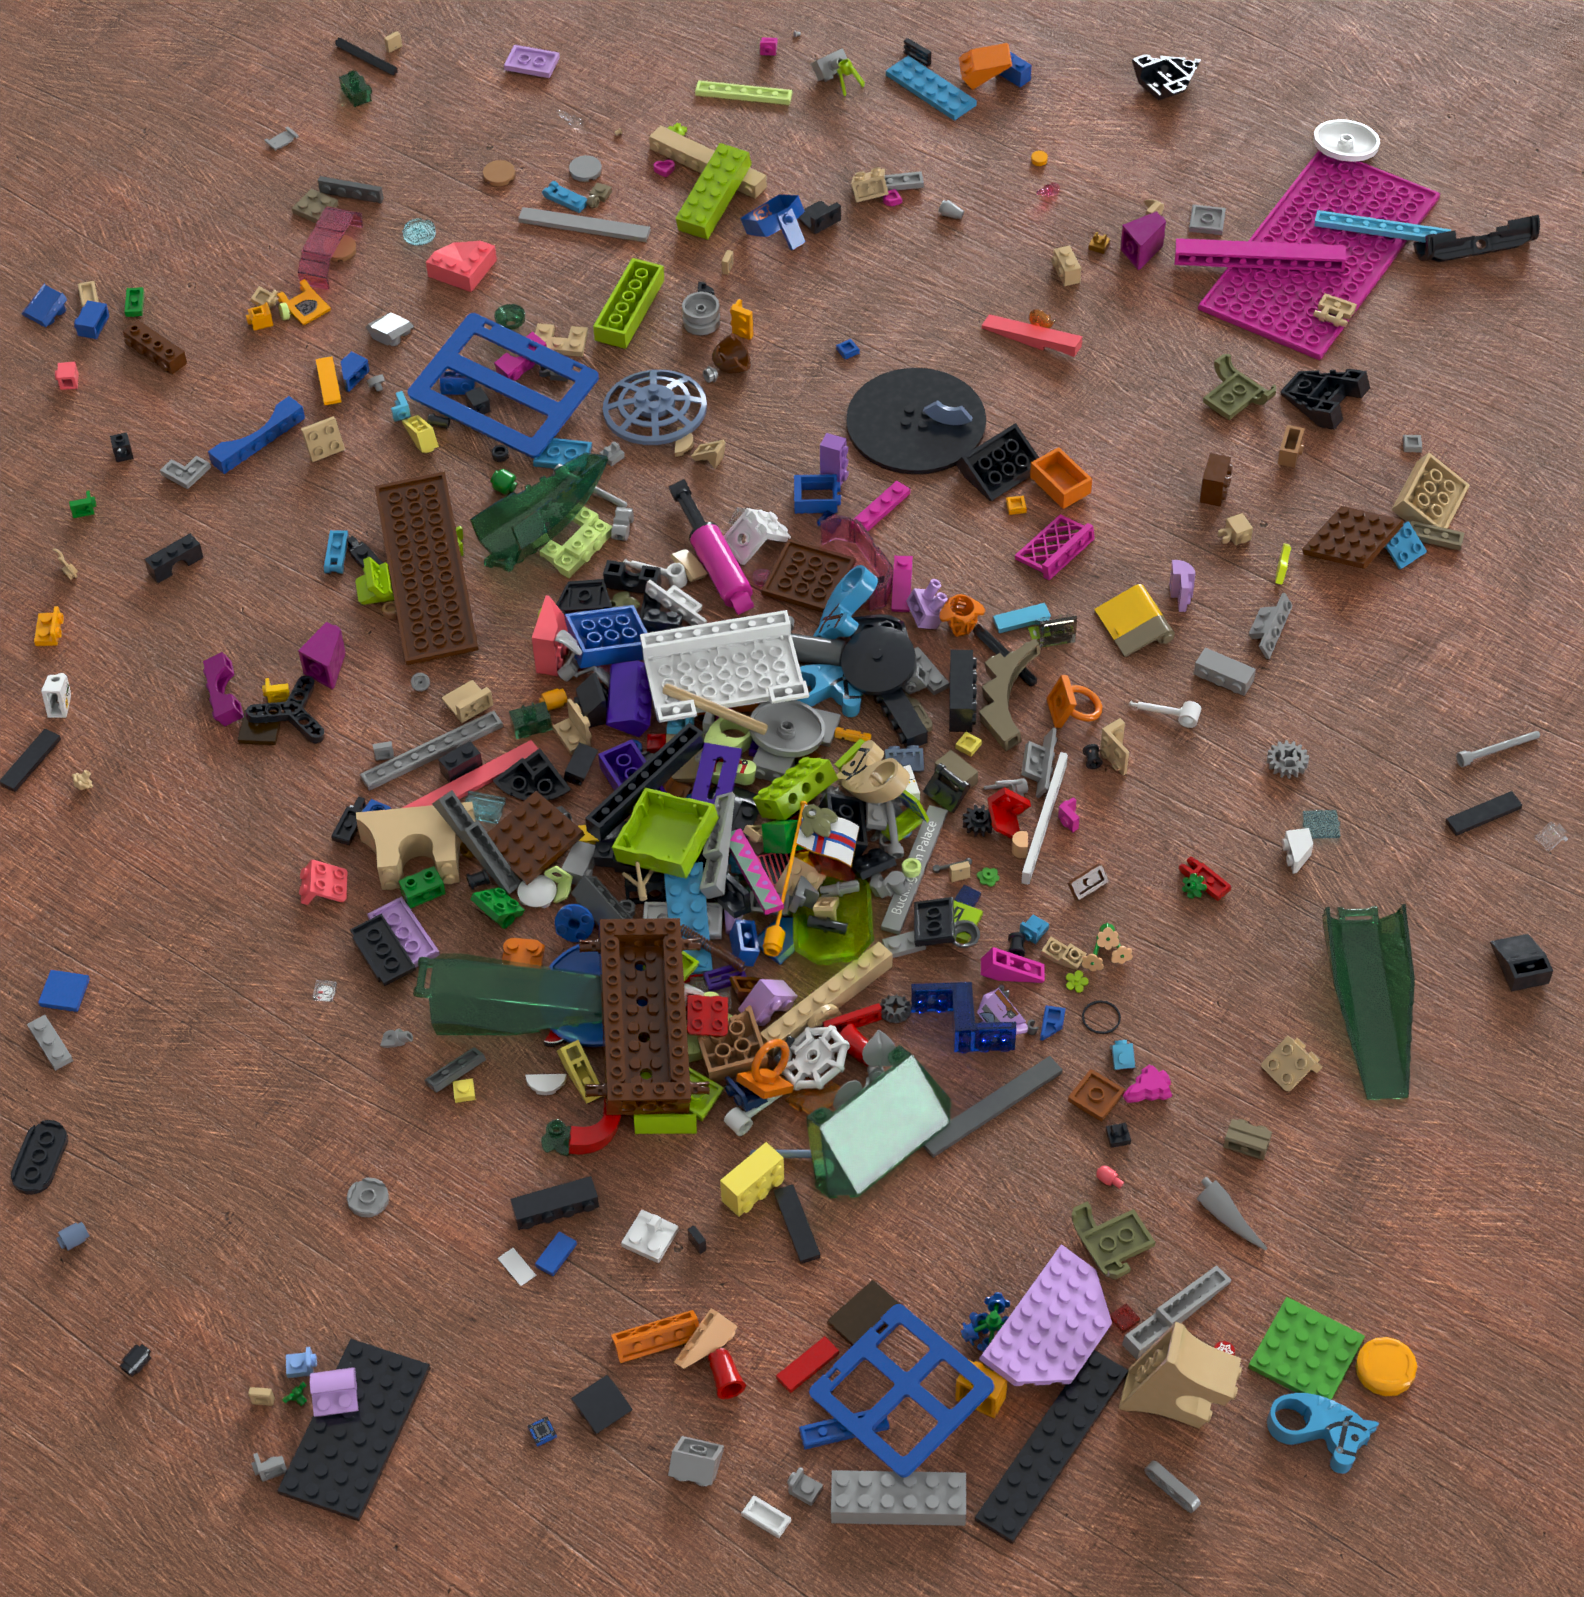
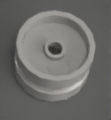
M695 292L683 300V324L688 332L701 336L713 333L718 329L720 325L719 301L714 295L707 292Z

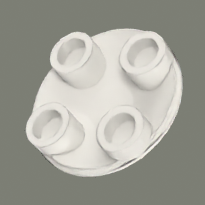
M544 875L537 876L528 885L521 882L518 887V897L521 904L530 907H549L557 892L554 881Z

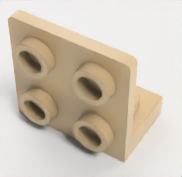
M878 167L871 169V172L865 173L862 171L853 176L851 184L856 203L889 194L885 181V169Z
M473 680L442 697V701L461 723L493 706L492 694L489 688L486 687L481 690Z
M570 698L567 700L569 718L553 725V731L569 754L573 755L579 742L591 746L590 738H592V735L589 731L590 722L586 716L583 717L577 703L574 704Z
M1119 718L1102 728L1100 754L1112 764L1116 771L1125 775L1127 774L1129 751L1122 745L1125 722Z

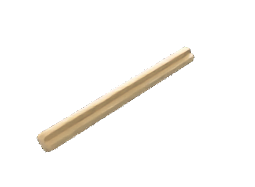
M666 683L662 691L665 695L680 701L694 700L695 707L762 735H765L768 725L671 684Z

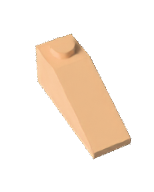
M710 1309L674 1363L685 1369L724 1346L727 1341L734 1337L738 1326L719 1312Z

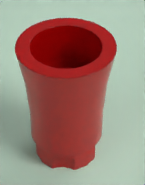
M851 1023L840 1032V1035L849 1042L850 1048L847 1050V1053L868 1067L869 1065L866 1064L862 1056L863 1049L868 1040Z
M719 1348L710 1353L708 1359L716 1385L717 1396L721 1399H730L740 1395L745 1390L746 1384L741 1378L729 1351Z

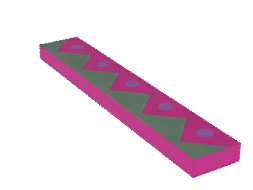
M742 829L731 831L729 850L763 912L767 915L783 910V902Z

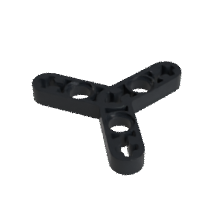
M305 675L298 679L286 702L253 704L246 709V719L251 723L289 721L311 743H320L324 739V728L304 709L314 690L315 682L310 676ZM300 695L303 696L304 699L296 700L294 697ZM276 710L278 714L272 715L269 711ZM306 720L309 723L307 725H302L299 723V721Z

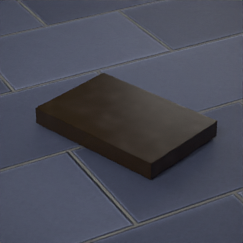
M872 1280L827 1320V1324L853 1346L871 1327L881 1320V1317L892 1306L900 1303ZM884 1323L876 1332L879 1333L886 1324Z

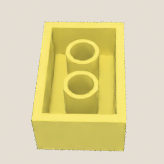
M765 1142L720 1180L722 1202L738 1217L743 1213L749 1212L759 1199L763 1200L772 1188L778 1187L783 1182L784 1158Z

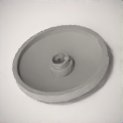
M791 700L772 704L767 701L760 704L752 712L751 718L767 724L768 729L765 735L749 729L751 737L758 746L771 754L782 757H801L814 752L823 742L825 734L824 721L815 709L803 702Z

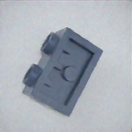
M911 745L907 746V749H900L899 746H890L888 749H885V759L893 758L903 767L910 765L913 772H924L923 748Z

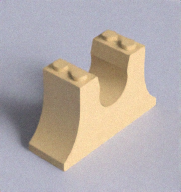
M463 802L462 805L475 822L473 803ZM433 805L356 813L361 842L367 844L377 855V869L382 890L400 888L398 881L404 878V865L410 859L418 856H426L434 860L435 868L444 884L460 882L459 858L462 840Z
M1175 1322L1128 1369L1119 1409L1154 1413L1199 1429L1211 1419V1403L1225 1406L1236 1397L1238 1388L1235 1387L1236 1381L1239 1379L1242 1371L1240 1367L1241 1358L1207 1345L1194 1337L1183 1324Z

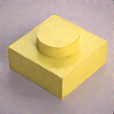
M965 732L956 743L955 749L972 757L982 745V740Z
M473 1078L453 1081L455 1103L476 1100Z

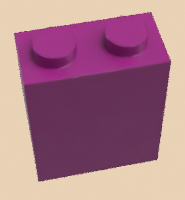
M1157 211L1122 225L1120 250L1137 270H1140L1163 247L1166 220Z
M326 622L298 652L303 674L333 689L346 652L341 629L337 625Z

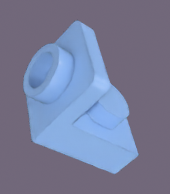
M306 1347V1353L286 1355L287 1378L310 1376L311 1373H314L313 1367H317L316 1354H312L310 1347Z

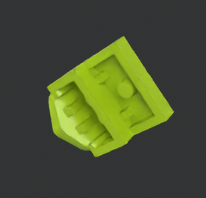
M371 557L363 559L365 575L356 579L358 601L363 605L393 601L394 595L388 564L385 562L378 565Z

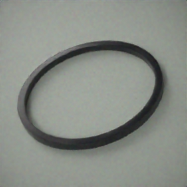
M1099 1000L1091 1002L1084 1008L1082 1021L1090 1031L1097 1034H1108L1117 1029L1121 1021V1015L1114 1004ZM1097 1003L1112 1006L1119 1016L1117 1025L1108 1031H1096L1090 1028L1084 1019L1087 1008Z

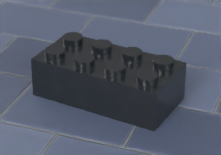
M973 650L950 651L949 732H972V725H976L977 702L973 698H976L977 687L973 683L977 682V658L973 657Z

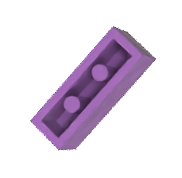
M826 433L820 444V475L837 474V482L840 481V484L847 480L849 471H847L849 460L847 459L848 447L846 438Z

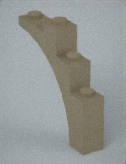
M1036 639L1024 643L1022 647L1010 652L1006 657L999 653L991 656L985 662L986 673L992 680L987 681L982 686L983 697L990 705L984 706L979 711L980 721L1005 751L1022 742L1020 731L1013 722L1009 712V697L1013 684L1020 672L1030 661L1041 654L1039 642Z

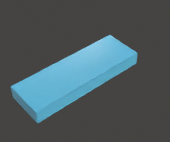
M1045 603L993 616V622L998 633L1051 620V615Z

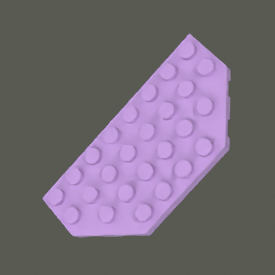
M1061 1244L979 1360L1014 1386H1023L1026 1383L1051 1385L1053 1382L1071 1384L1112 1324L1096 1269Z

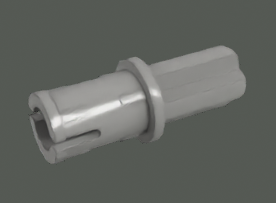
M857 880L843 883L837 881L836 884L820 886V893L823 894L821 897L837 895L842 897L843 894L860 890Z

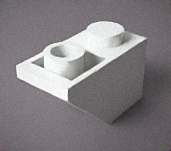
M1309 828L1286 831L1285 839H1282L1283 850L1287 851V865L1291 866L1293 873H1297L1311 856L1313 841Z

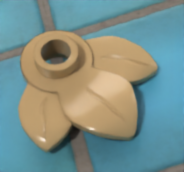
M53 549L59 555L57 559L64 566L62 571L70 580L74 577L77 578V569L72 564H67L61 551Z

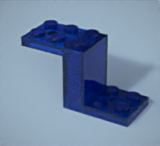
M972 982L911 984V1013H943L951 1011L954 1052H1007L1015 1050L1016 1022L975 1023Z

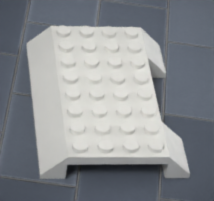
M787 610L640 634L644 664L659 723L696 717L697 713L706 712L695 707L694 700L680 701L663 694L662 690L666 683L726 708L767 701L773 704L809 698L806 681H803L794 648Z

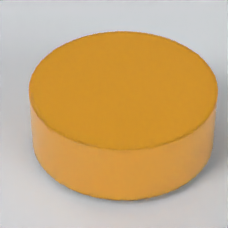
M1044 151L1032 153V164L1043 166L1047 163V153Z

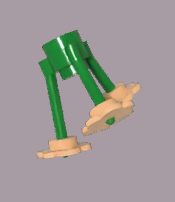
M1103 924L1096 937L1097 941L1094 952L1088 956H1083L1082 966L1090 971L1103 969V960L1097 957L1099 947H1105L1107 950L1117 947V950L1112 952L1111 961L1113 963L1119 962V964H1123L1125 961L1133 958L1131 954L1132 949L1120 945L1118 933L1112 924Z

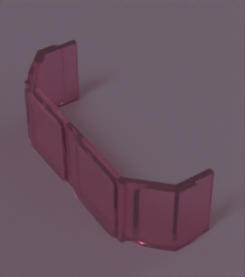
M326 207L301 252L298 267V278L300 281L305 279L310 286L329 290L328 272L331 257L349 225L363 227L362 213L335 207Z
M837 514L821 521L822 545L836 539L856 543L877 574L885 577L883 583L878 584L869 597V611L886 607L893 586V566L882 550L874 544L873 538L862 523L857 519L853 520L850 517Z

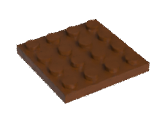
M1341 506L1302 548L1303 554L1365 569L1404 526L1403 520Z
M788 538L761 590V595L823 613L832 592L841 579L853 569L856 558Z
M537 791L487 833L511 867L510 869L526 885L531 883L585 835L583 830Z

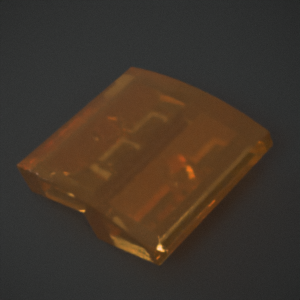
M829 1081L820 1090L818 1088L794 1090L785 1099V1102L800 1113L805 1111L817 1120L831 1106L837 1091L841 1087Z

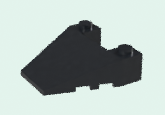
M1346 369V372L1330 370V373H1320V370L1298 371L1280 393L1316 425L1322 428L1335 430L1343 420L1340 407L1343 399L1346 396L1362 399L1370 389L1367 371Z

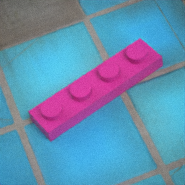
M898 481L894 482L851 521V527L865 535L910 494V488Z

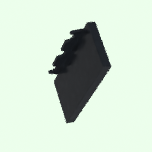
M382 914L350 929L355 946L358 948L364 961L367 962L378 983L381 980L383 985L386 986L416 970L412 960Z

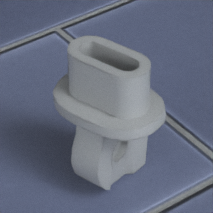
M402 1029L388 1030L383 1034L380 1046L383 1048L403 1046L406 1042L413 1041V1035L409 1031H403Z

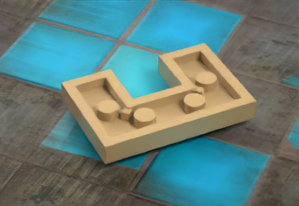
M537 324L535 334L547 344V348L562 355L583 357L588 327L571 326L568 338L553 337L554 325Z

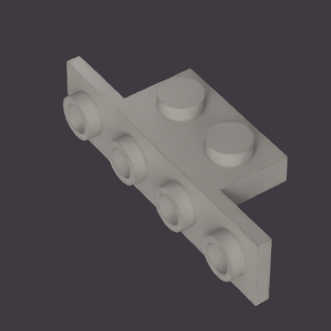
M1286 593L1281 594L1277 606L1259 609L1249 632L1251 639L1262 638L1259 647L1266 659H1270L1288 615L1292 610V603Z
M1052 728L1044 737L1043 747L1030 741L1025 745L1021 775L1038 782L1037 798L1047 793L1051 784L1049 781L1053 772V767L1051 766L1055 757L1054 746L1057 742L1056 728Z

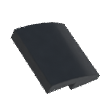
M608 1375L571 1398L576 1409L585 1418L595 1435L633 1410Z

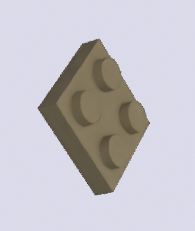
M310 189L292 207V212L320 224L339 204L337 199Z

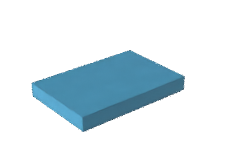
M553 438L539 457L534 458L533 466L555 469L558 464H562L568 470L585 472L592 449V442Z

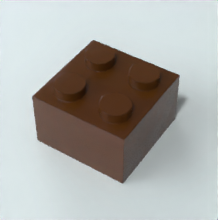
M1210 453L1202 479L1200 503L1221 507L1222 500H1226L1228 493L1226 488L1230 487L1232 478L1229 475L1232 474L1233 465L1230 464L1231 457Z

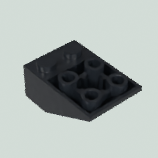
M1529 934L1490 941L1511 992L1550 983L1553 973L1552 966L1545 952Z

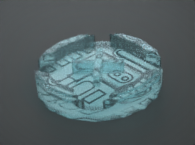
M422 218L410 220L404 225L405 228L402 231L405 241L412 245L427 244L436 235L434 223L428 219L426 221L422 220Z

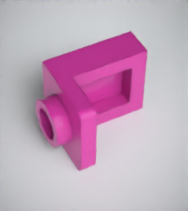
M762 37L760 41V55L776 56L778 38Z
M1074 797L1062 802L1058 812V818L1061 820V823L1064 827H1068L1072 833L1079 829L1080 818L1074 812L1076 810V799Z

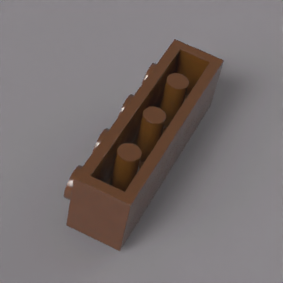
M139 320L123 331L126 345L137 350L140 355L146 356L152 363L159 365L162 370L168 371L173 375L187 364L185 351Z

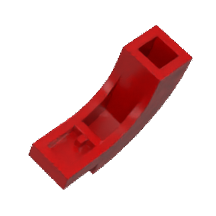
M604 1099L603 1117L597 1124L588 1127L571 1126L569 1154L596 1152L604 1148L614 1138L619 1127L621 1115H606V1099Z

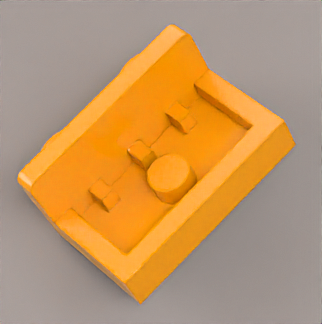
M738 299L730 308L732 333L751 340L753 337V313L742 308V300Z

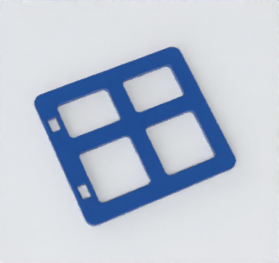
M896 1304L825 1375L823 1374L811 1386L809 1394L815 1402L898 1476L905 1478L910 1476L993 1392L995 1386L986 1374L905 1306ZM884 1323L888 1325L881 1334L876 1332ZM899 1325L904 1326L930 1348L929 1352L908 1372L902 1370L877 1348ZM863 1360H867L892 1381L894 1386L864 1417L858 1418L837 1400L831 1392ZM941 1362L949 1364L974 1386L953 1409L945 1407L920 1385ZM838 1370L840 1374L831 1381L829 1378ZM906 1397H910L937 1420L938 1424L906 1456H901L874 1432V1429Z

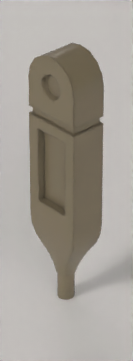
M906 692L905 695L927 731L930 732L932 730L931 719L928 718L919 701L911 698Z

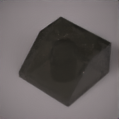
M1066 614L1035 619L1034 632L1040 648L1075 642L1077 616Z

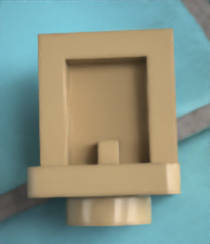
M259 286L251 297L250 302L257 306L267 302L270 309L275 307L278 302V291L274 290L271 293Z

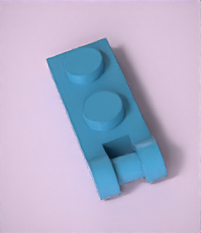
M552 181L549 187L542 191V195L545 198L577 213H580L587 206V198L559 186L556 181Z
M330 530L324 573L337 572V574H343L347 539L349 537L348 531Z

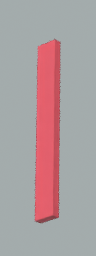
M530 740L402 808L431 806L432 803L453 790L458 799H461L492 783L497 776L521 758L526 759L538 748Z

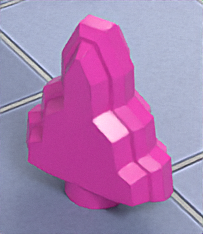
M1149 1064L1141 1070L1142 1074L1136 1077L1135 1084L1128 1087L1123 1095L1127 1103L1139 1102L1144 1099L1150 1101L1158 1098L1165 1100L1172 1097L1169 1088L1171 1080L1164 1070L1158 1072L1153 1065Z

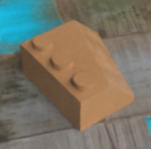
M751 1005L745 1008V1011L735 1014L729 1018L726 1036L698 1037L706 1076L714 1082L725 1080L727 1076L730 1078L737 1077V1073L751 1071L753 1059L758 1050L764 1045ZM767 1053L761 1061L760 1069L768 1068Z

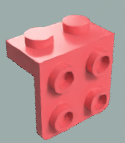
M312 859L305 868H302L300 873V879H302V885L299 889L301 903L308 905L316 895L344 902L347 898V870Z

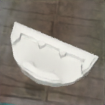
M566 1074L526 1075L527 1085L539 1095L555 1094L558 1089L565 1085L567 1079Z

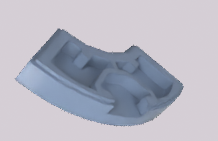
M938 400L924 407L923 410L930 418L943 424L962 425L972 421V416L963 406L948 407Z

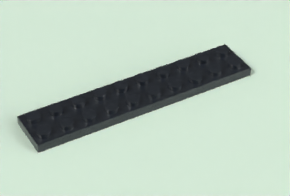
M1093 1350L1071 1384L1065 1385L975 1516L977 1523L1011 1544L1014 1543L1126 1378L1128 1369Z

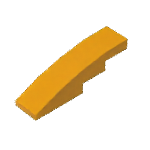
M333 357L315 359L324 405L341 403Z

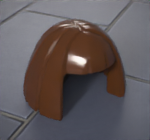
M734 333L719 342L712 353L714 365L723 372L742 373L750 369L751 363L747 347L744 346L742 339H739V336Z

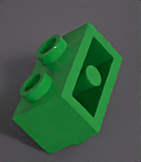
M435 866L423 869L421 872L406 876L398 881L401 894L410 909L446 894L444 883Z

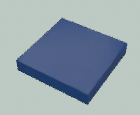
M50 970L38 1002L39 1006L78 1012L90 981L89 975Z

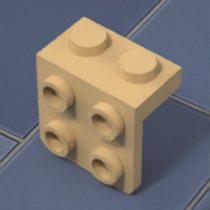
M1289 1036L1261 1064L1262 1068L1287 1092H1290L1310 1070L1318 1073L1322 1068L1318 1063L1320 1059L1313 1052L1308 1053L1304 1049L1306 1045L1300 1039L1296 1038L1294 1040Z

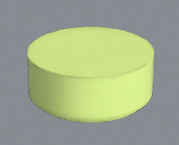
M280 303V316L282 320H287L290 318L287 303Z
M915 858L904 860L902 863V873L909 878L917 877L921 873L920 861Z

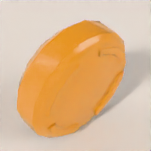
M1389 1337L1375 1338L1365 1343L1358 1353L1355 1365L1357 1377L1363 1386L1371 1392L1382 1396H1395L1407 1391L1414 1382L1417 1371L1416 1359L1409 1347L1399 1340Z

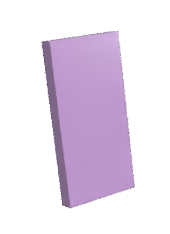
M403 897L367 914L369 920L380 914L383 915L415 967L440 955L438 949Z

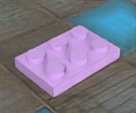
M514 45L504 64V69L550 78L560 56L558 52Z

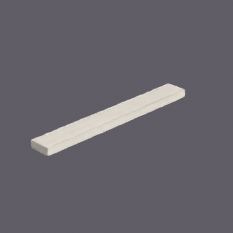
M1060 752L1023 868V884L1028 885L1030 883L1066 770L1067 753Z

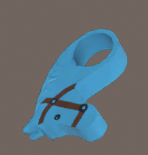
M858 565L851 569L832 592L822 614L819 627L813 636L828 639L851 636L859 625L851 616L874 592L878 582L877 577L863 565Z

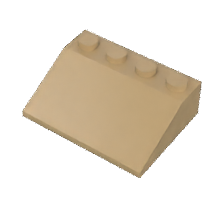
M1427 453L1416 462L1391 510L1410 523L1411 521H1416L1447 529L1470 485L1432 454Z

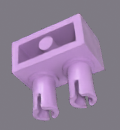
M932 579L926 589L914 588L906 600L918 628L937 629L942 622L939 615L942 606L948 598H946L947 596L944 593H937L941 584L936 579Z

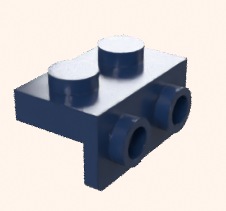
M729 1076L725 1077L727 1085L724 1087L729 1097L732 1096L738 1107L741 1106L745 1112L758 1108L768 1102L767 1099L761 1098L740 1083L734 1082Z

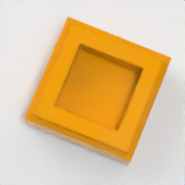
M1024 495L1006 497L1009 515L1027 513Z

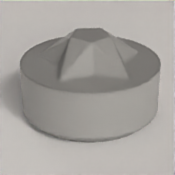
M416 673L411 678V685L417 691H425L430 686V679L424 673Z

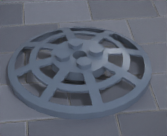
M647 370L627 376L609 390L603 402L604 420L609 429L626 441L642 445L667 444L687 436L700 426L707 412V400L702 387L691 377L670 370ZM657 375L673 376V377L680 378V379L675 380V379H673V378L664 377V376H657ZM641 378V379H638V380H636V381H634V382H632V383H628V382H630V381H632V380H634V379ZM650 380V385L642 388L636 386L641 382ZM657 380H664L671 383L667 386L657 384ZM689 382L696 387L701 398L690 396L688 389L683 384ZM678 386L685 395H674L672 389ZM620 387L624 388L620 393L618 401L608 404L613 393ZM629 390L636 392L633 398L623 400ZM675 401H685L680 411L674 408ZM690 403H700L699 413L690 422L684 416L690 407ZM634 404L635 411L629 415L624 408L625 405ZM619 408L621 415L626 419L620 427L611 419L608 410ZM669 413L673 415L668 419L662 421L658 420L659 417H663ZM639 415H641L643 417L651 418V422L642 421L636 418ZM677 420L685 425V427L673 433L659 435V427L669 425ZM632 423L641 427H652V436L637 435L626 430Z

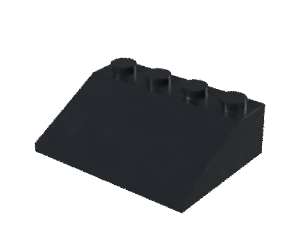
M1015 423L963 455L955 464L964 478L991 502L1029 478L1031 462L1038 459L1039 456Z

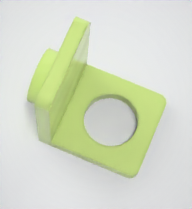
M558 866L546 870L544 875L558 883L553 902L558 903L567 899L571 891L573 876ZM557 872L560 873L562 876L557 877L554 876L552 873Z

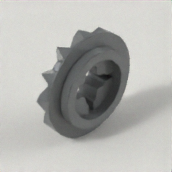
M898 994L895 996L888 995L887 998L881 1001L880 1006L884 1020L891 1023H900L910 1016L911 1005L905 996L901 997ZM896 1003L898 1005L897 1011L893 1013L894 1010L892 1007Z

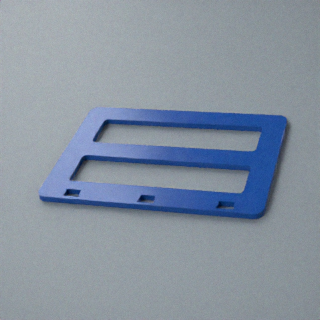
M470 313L410 386L408 396L412 400L531 458H537L543 453L599 380V374L596 370L483 316ZM485 324H488L492 326V328L489 330L484 326ZM477 335L575 383L560 402H556L459 355V353L472 336ZM529 345L536 347V350L529 349ZM573 367L581 369L580 372L572 370ZM450 369L548 418L533 437H528L431 388L444 371Z

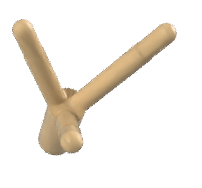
M636 862L638 882L625 872L622 875L637 886L640 901L647 900L645 885L654 871L650 870L642 881L639 862Z

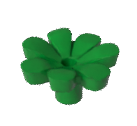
M1192 873L1190 878L1185 877L1183 879L1185 886L1182 887V891L1187 893L1188 898L1193 899L1194 896L1197 898L1202 896L1201 890L1205 891L1207 889V885L1202 884L1204 877H1197L1196 873Z
M303 1381L299 1387H294L291 1390L292 1393L285 1396L282 1401L286 1404L290 1400H296L302 1406L307 1401L302 1395L306 1387L305 1382Z

